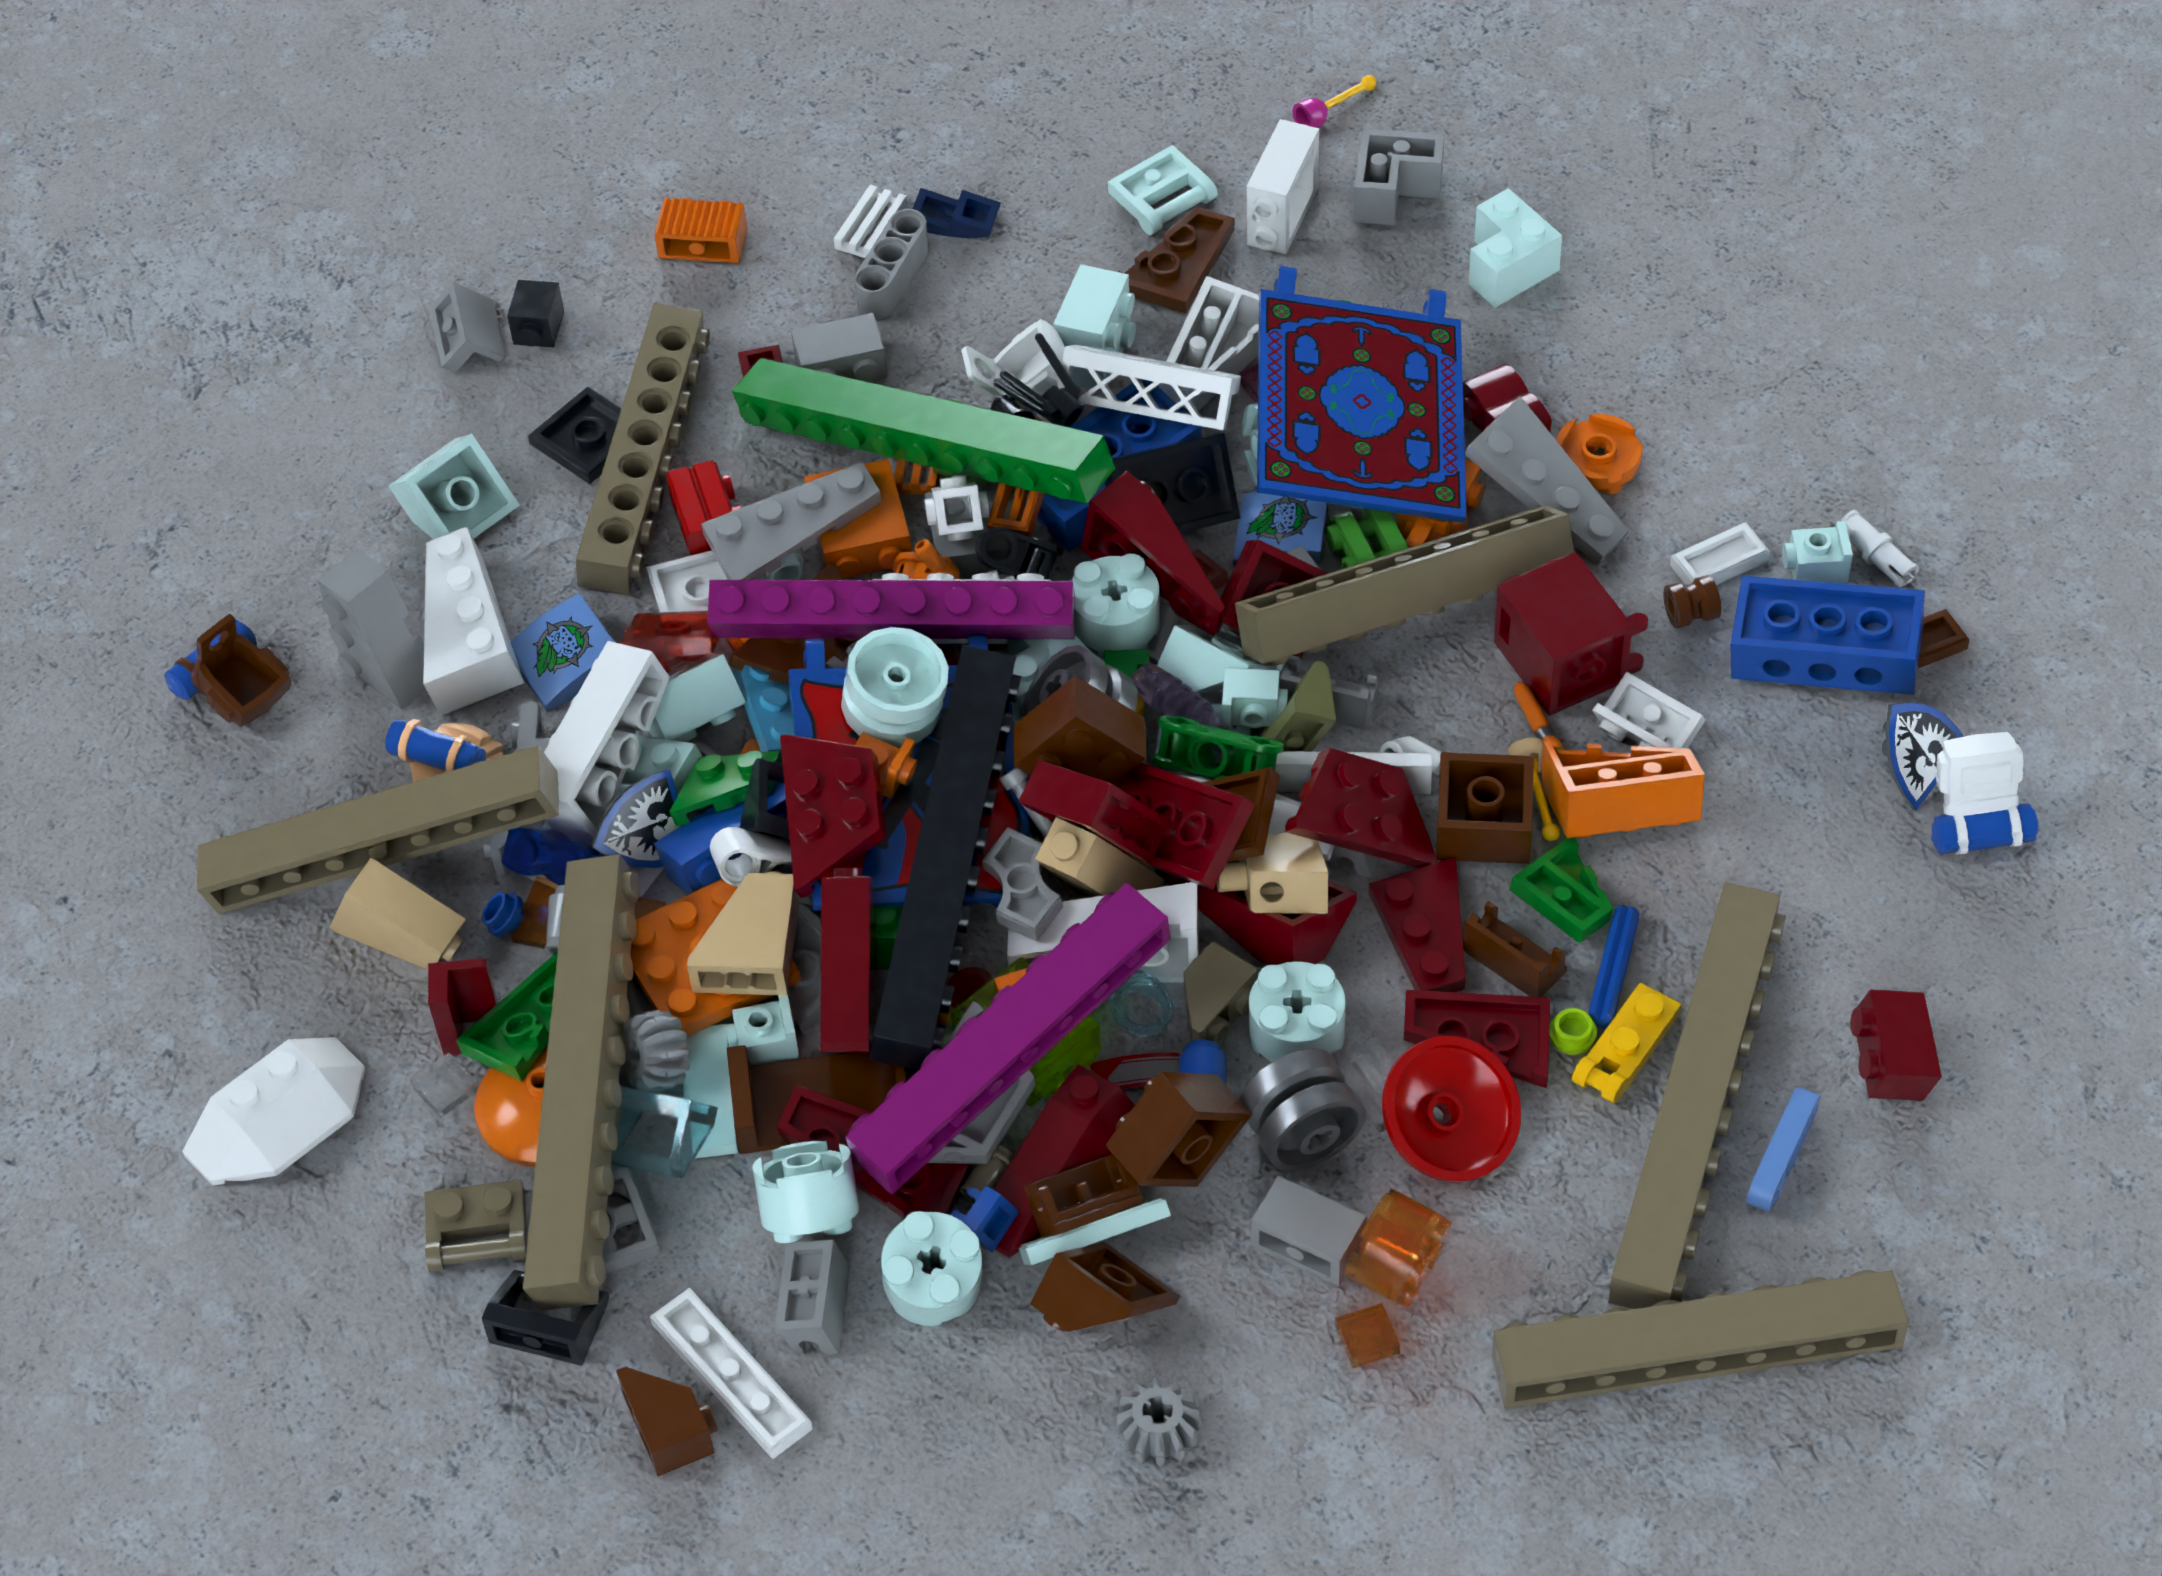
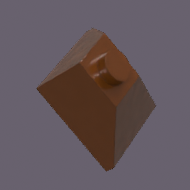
M1100 1242L1056 1253L1030 1304L1044 1314L1043 1318L1050 1326L1061 1331L1070 1332L1176 1305L1180 1295L1107 1243Z

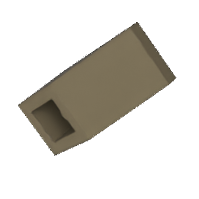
M1212 941L1183 972L1184 1000L1191 1042L1204 1039L1213 1041L1220 1046L1228 1036L1231 1025L1241 1014H1249V995L1252 986L1258 979V969Z

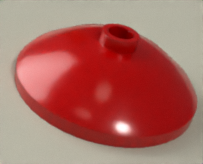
M1437 1036L1421 1041L1406 1050L1396 1060L1384 1084L1382 1114L1388 1136L1400 1156L1414 1169L1430 1178L1444 1182L1459 1183L1485 1176L1505 1161L1517 1141L1521 1126V1104L1517 1087L1500 1059L1489 1049L1475 1041L1458 1036ZM1434 1107L1442 1111V1123L1434 1118Z

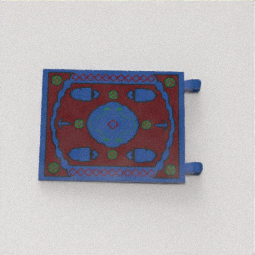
M1280 266L1278 270L1279 276L1274 282V291L1261 289L1259 293L1257 493L1464 523L1467 516L1461 320L1444 317L1446 292L1430 289L1428 301H1425L1423 306V314L1294 294L1297 270L1294 267Z

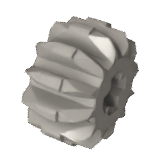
M659 1010L643 1012L642 1015L629 1019L624 1025L623 1042L626 1050V1059L622 1069L628 1072V1081L631 1086H637L640 1092H664L666 1089L683 1084L686 1077L685 1072L690 1069L687 1058L688 1052L691 1050L687 1047L686 1043L688 1034L681 1031L680 1019L673 1017L669 1011L660 1012Z
M1155 1376L1151 1382V1388L1145 1389L1135 1382L1134 1387H1132V1397L1121 1396L1118 1403L1120 1414H1117V1417L1114 1419L1115 1431L1121 1435L1120 1445L1124 1452L1135 1450V1457L1139 1464L1153 1456L1155 1457L1156 1464L1162 1468L1166 1461L1165 1456L1171 1455L1181 1462L1185 1457L1184 1447L1195 1448L1198 1443L1197 1430L1202 1426V1415L1199 1410L1195 1409L1196 1399L1192 1392L1181 1394V1386L1177 1380L1167 1388H1162L1161 1382ZM1154 1421H1163V1423H1160V1424H1156V1423H1153V1422H1154Z

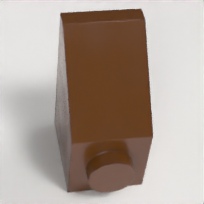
M626 1366L616 1370L622 1395L657 1476L715 1453L710 1434L718 1431L715 1419L708 1403L698 1405L690 1387Z

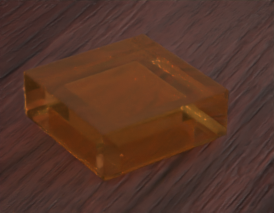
M1383 1303L1335 1318V1328L1352 1368L1400 1353V1342Z

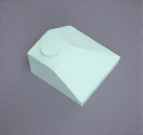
M1174 625L1153 674L1167 681L1165 687L1171 692L1183 697H1190L1191 694L1210 693L1223 689L1225 668L1279 670L1281 672L1285 663L1276 666L1262 665L1260 662L1243 654L1241 639L1222 629L1213 637L1194 625Z

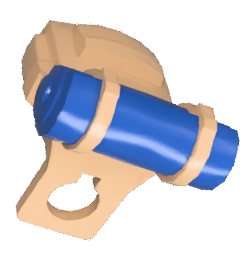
M396 719L388 729L385 740V747L389 754L397 756L402 761L410 764L413 782L504 755V745L491 738L484 730L465 723H446L432 731L426 729L419 720L412 719L406 722Z

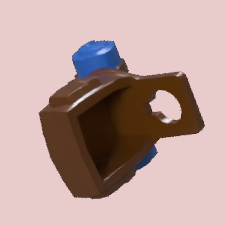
M231 614L225 616L197 639V649L187 657L178 659L174 666L164 674L168 688L174 695L183 700H188L195 694L202 693L204 696H207V703L227 722H234L239 727L252 722L278 702L290 689L291 679L288 668L267 647L258 648L253 631L243 622L236 620Z

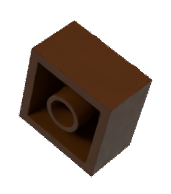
M1077 676L1072 677L1014 724V766L1029 775L1032 774L1038 760L1114 784L1146 759L1145 717Z
M1441 752L1436 845L1437 860L1456 857V861L1529 864L1532 838L1534 756Z
M1160 1071L1159 1074L1146 1083L1143 1089L1144 1094L1133 1109L1123 1115L1117 1122L1116 1131L1105 1146L1140 1186L1198 1187L1253 1114L1216 1074Z

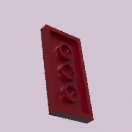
M1139 763L1113 785L1166 817L1171 822L1151 863L1131 858L1140 864L1213 890L1245 828L1255 804L1243 796L1144 763Z

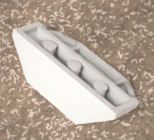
M336 1037L288 1039L210 1097L182 1153L212 1186L225 1184L226 1181H247L277 1176L354 1118L361 1083L366 1072L365 1066Z

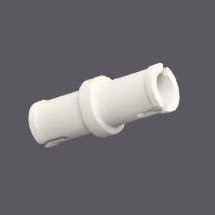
M1857 510L1850 511L1841 519V521H1846L1850 542L1862 552L1861 557L1868 565L1875 564L1899 588L1906 586L1914 579V576L1909 572L1917 574L1919 566L1893 545L1894 540L1888 533H1880Z

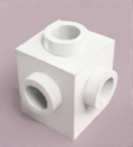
M966 476L940 479L941 487L931 488L933 498L924 499L928 526L936 525L939 536L947 535L948 541L974 538V531L983 530L982 518L990 517L986 491L978 492V485L975 482L967 483ZM953 499H960L964 502V510L958 515H953L948 511V504Z

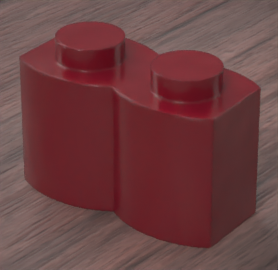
M1503 364L1463 381L1464 418L1467 421H1472L1475 426L1481 429V433L1519 396L1522 397L1549 432L1551 431L1552 419L1544 405L1534 394L1528 391L1522 378L1508 364Z

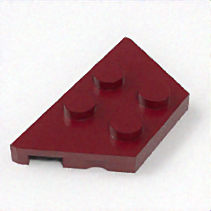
M785 734L780 736L794 890L800 898H804L814 892L811 885L833 868L848 867L860 853L869 851L886 838L878 758L870 748Z
M1333 748L1318 753L1311 768V778L1304 784L1298 798L1302 800L1298 812L1296 816L1289 818L1286 822V833L1417 868L1437 863V856L1403 768Z

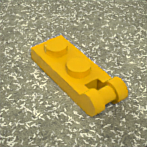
M1640 982L1588 1055L1579 1061L1573 1072L1572 1082L1585 1089L1591 1086L1601 1091L1602 1098L1616 1104L1679 1017L1682 1004ZM1605 1067L1613 1073L1610 1075L1602 1071L1601 1068Z

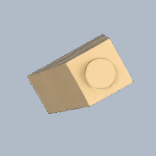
M1057 817L1035 858L1061 883L1089 897L1104 896L1110 892L1116 893L1126 883L1135 890L1162 887L1165 881L1162 877L1097 835Z
M370 858L346 891L329 928L340 935L428 970V963H438L441 958L449 962L454 957L465 940L458 933L466 918L375 859Z
M771 871L766 873H748L688 957L687 968L692 992L756 995L788 994L800 903L799 895L794 890L793 874Z

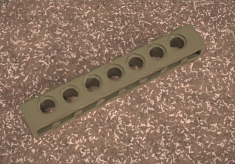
M653 304L576 556L578 587L629 595L634 578L640 579L642 576L645 554L641 553L643 545L650 546L653 539L654 520H651L653 512L660 513L664 497V488L661 487L663 480H667L666 475L673 468V455H670L672 447L679 448L683 431V424L680 423L681 416L689 415L692 401V392L689 391L691 384H698L701 371V360H698L699 354H706L709 346L710 330L704 328L703 311Z

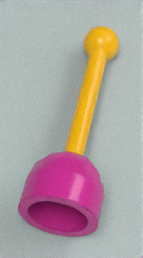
M1365 75L1361 79V83L1326 102L1317 98H1307L1293 106L1292 110L1295 123L1320 128L1326 122L1328 109L1363 90H1373L1377 85L1375 77Z

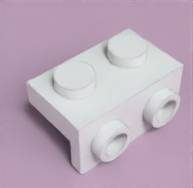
M1628 672L1625 673L1606 704L1603 706L1597 703L1592 710L1601 722L1598 727L1601 731L1619 742H1622L1624 737H1627L1639 744L1638 746L1687 749L1706 721L1700 713Z

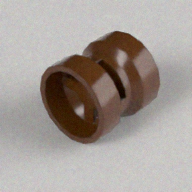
M1710 575L1697 577L1693 580L1692 584L1683 585L1679 582L1665 585L1663 590L1665 610L1674 628L1689 626L1695 619L1700 618L1703 621H1709L1721 616L1722 609L1719 591L1714 579Z

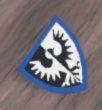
M1913 702L1888 704L1887 721L1883 725L1886 739L1882 744V752L1888 758L1892 777L1910 807L1913 810H1917L1937 784V755L1943 751L1944 741L1964 736L1946 714L1929 705Z
M670 768L649 775L629 786L612 803L599 824L591 848L604 856L620 854L628 866L663 867L654 843L681 827L675 826L669 812L678 796Z

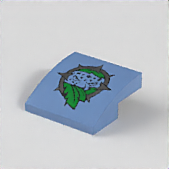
M1257 490L1244 494L1233 555V567H1235L1246 541L1261 540L1273 547H1279L1281 551L1286 553L1303 545L1314 562L1320 563L1329 503L1257 493Z
M579 593L536 619L511 641V645L522 677L548 712L572 700L578 694L591 671L594 661L601 654L607 641L614 642V640Z

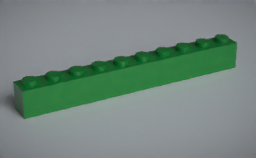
M760 358L732 390L741 417L745 423L753 426H762L787 434L791 433L821 442L825 441L851 449L880 454L885 457L901 459L922 466L926 465L951 471L955 474H964L985 479L989 482H997L1019 487L1027 491L1040 492L1061 499H1069L1087 504L1115 470L1104 435Z

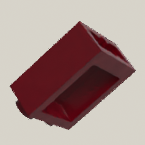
M1038 760L1018 801L1052 823L1056 817L1097 835L1126 855L1148 863L1152 862L1171 822L1109 782Z

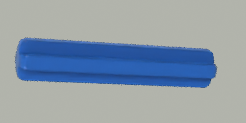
M1619 905L1614 909L1588 1012L1596 1027L1606 1029L1616 1014L1639 922L1640 913L1635 907Z

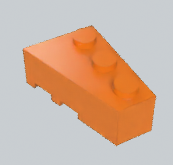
M1543 741L1541 785L1566 838H1586L1595 834L1617 831L1631 832L1640 828L1662 825L1676 826L1685 822L1701 820L1705 774L1691 749L1631 746V753L1601 752L1602 744L1587 743V751L1557 749L1558 742Z

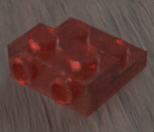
M708 611L636 613L629 627L624 629L621 642L617 643L652 651L666 672L669 673L678 656L684 661H698L706 658L707 655H712L720 638L714 637L708 625Z

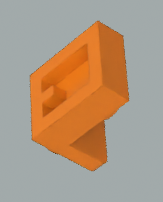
M862 732L855 746L873 750L878 758L881 794L892 798L899 784L907 786L914 775L918 760L912 758L915 741L906 737L899 749Z

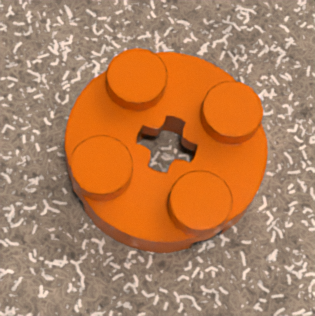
M1600 413L1590 414L1587 421H1581L1577 424L1576 419L1569 421L1561 428L1557 435L1556 441L1592 486L1604 494L1619 492L1622 489V485L1629 482L1640 469L1643 451L1641 440L1639 442L1635 437V429L1631 424L1619 417ZM1598 448L1606 450L1605 455L1602 456L1593 455L1589 451L1596 452Z

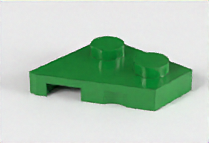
M749 751L744 754L727 756L712 754L698 758L669 811L675 826L690 823L689 815L691 811L713 804L716 813L745 801L754 761L760 758L782 764L781 751ZM768 780V794L772 793L777 782Z
M1572 837L1564 839L1513 876L1509 890L1580 944L1610 921L1613 907L1605 892L1598 887L1597 877L1591 866H1584L1577 853L1579 843L1576 838Z

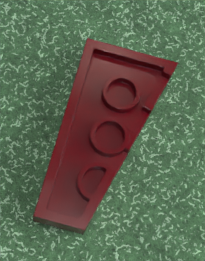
M796 1085L777 1124V1130L779 1135L793 1144L807 1141H827L828 1150L840 1152L839 1144L848 1147L846 1136L849 1134L854 1122L862 1115L871 1114L872 1112ZM852 1159L856 1187L904 1219L912 1212L917 1211L939 1212L950 1215L960 1194L959 1190L964 1185L973 1165L926 1163L891 1195Z

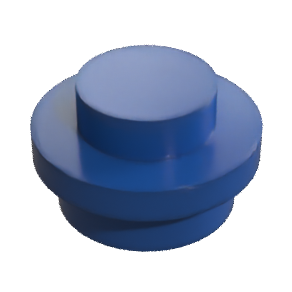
M501 891L488 901L482 913V923L488 926L489 933L495 937H501L506 933L514 932L519 927L524 917L522 898L515 893L506 894Z

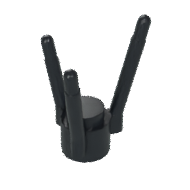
M1037 333L1035 340L1065 388L1059 389L1054 385L1041 396L1005 370L1000 372V377L1004 381L995 378L993 384L1004 391V393L1046 418L1051 424L1070 428L1084 411L1085 406L1078 400L1083 394V390L1072 381L1041 333Z

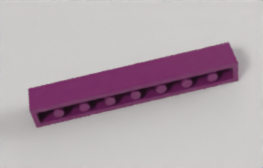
M709 580L708 625L715 638H863L872 631L896 627L912 629L930 639H968L969 635L983 634L987 639L1075 640L1076 596L1073 581Z
M1128 883L1123 885L1116 893L1110 892L1106 894L1096 905L1094 913L1083 923H1076L1069 927L1063 934L1060 943L1047 955L1041 954L1036 957L1020 980L1012 987L1008 985L1002 988L993 998L991 1006L978 1018L972 1017L964 1022L957 1031L956 1037L942 1050L936 1049L931 1052L915 1075L907 1082L901 1081L888 1092L884 1103L871 1114H864L854 1122L849 1134L846 1136L851 1158L893 1195L1170 941L1168 917Z

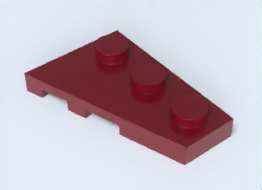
M1406 990L1404 1041L1417 1044L1437 1036H1458L1470 1039L1495 1054L1505 1065L1512 1077L1547 1089L1550 997Z

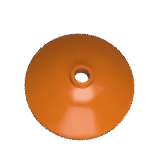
M548 1045L522 1082L490 1068L479 1084L474 1102L476 1123L486 1144L502 1158L528 1167H535L543 1098V1088H536V1086L544 1084Z

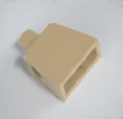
M1290 833L1268 835L1264 855L1242 859L1241 862L1226 863L1217 881L1218 892L1244 891L1249 909L1254 913H1328V870L1319 842Z

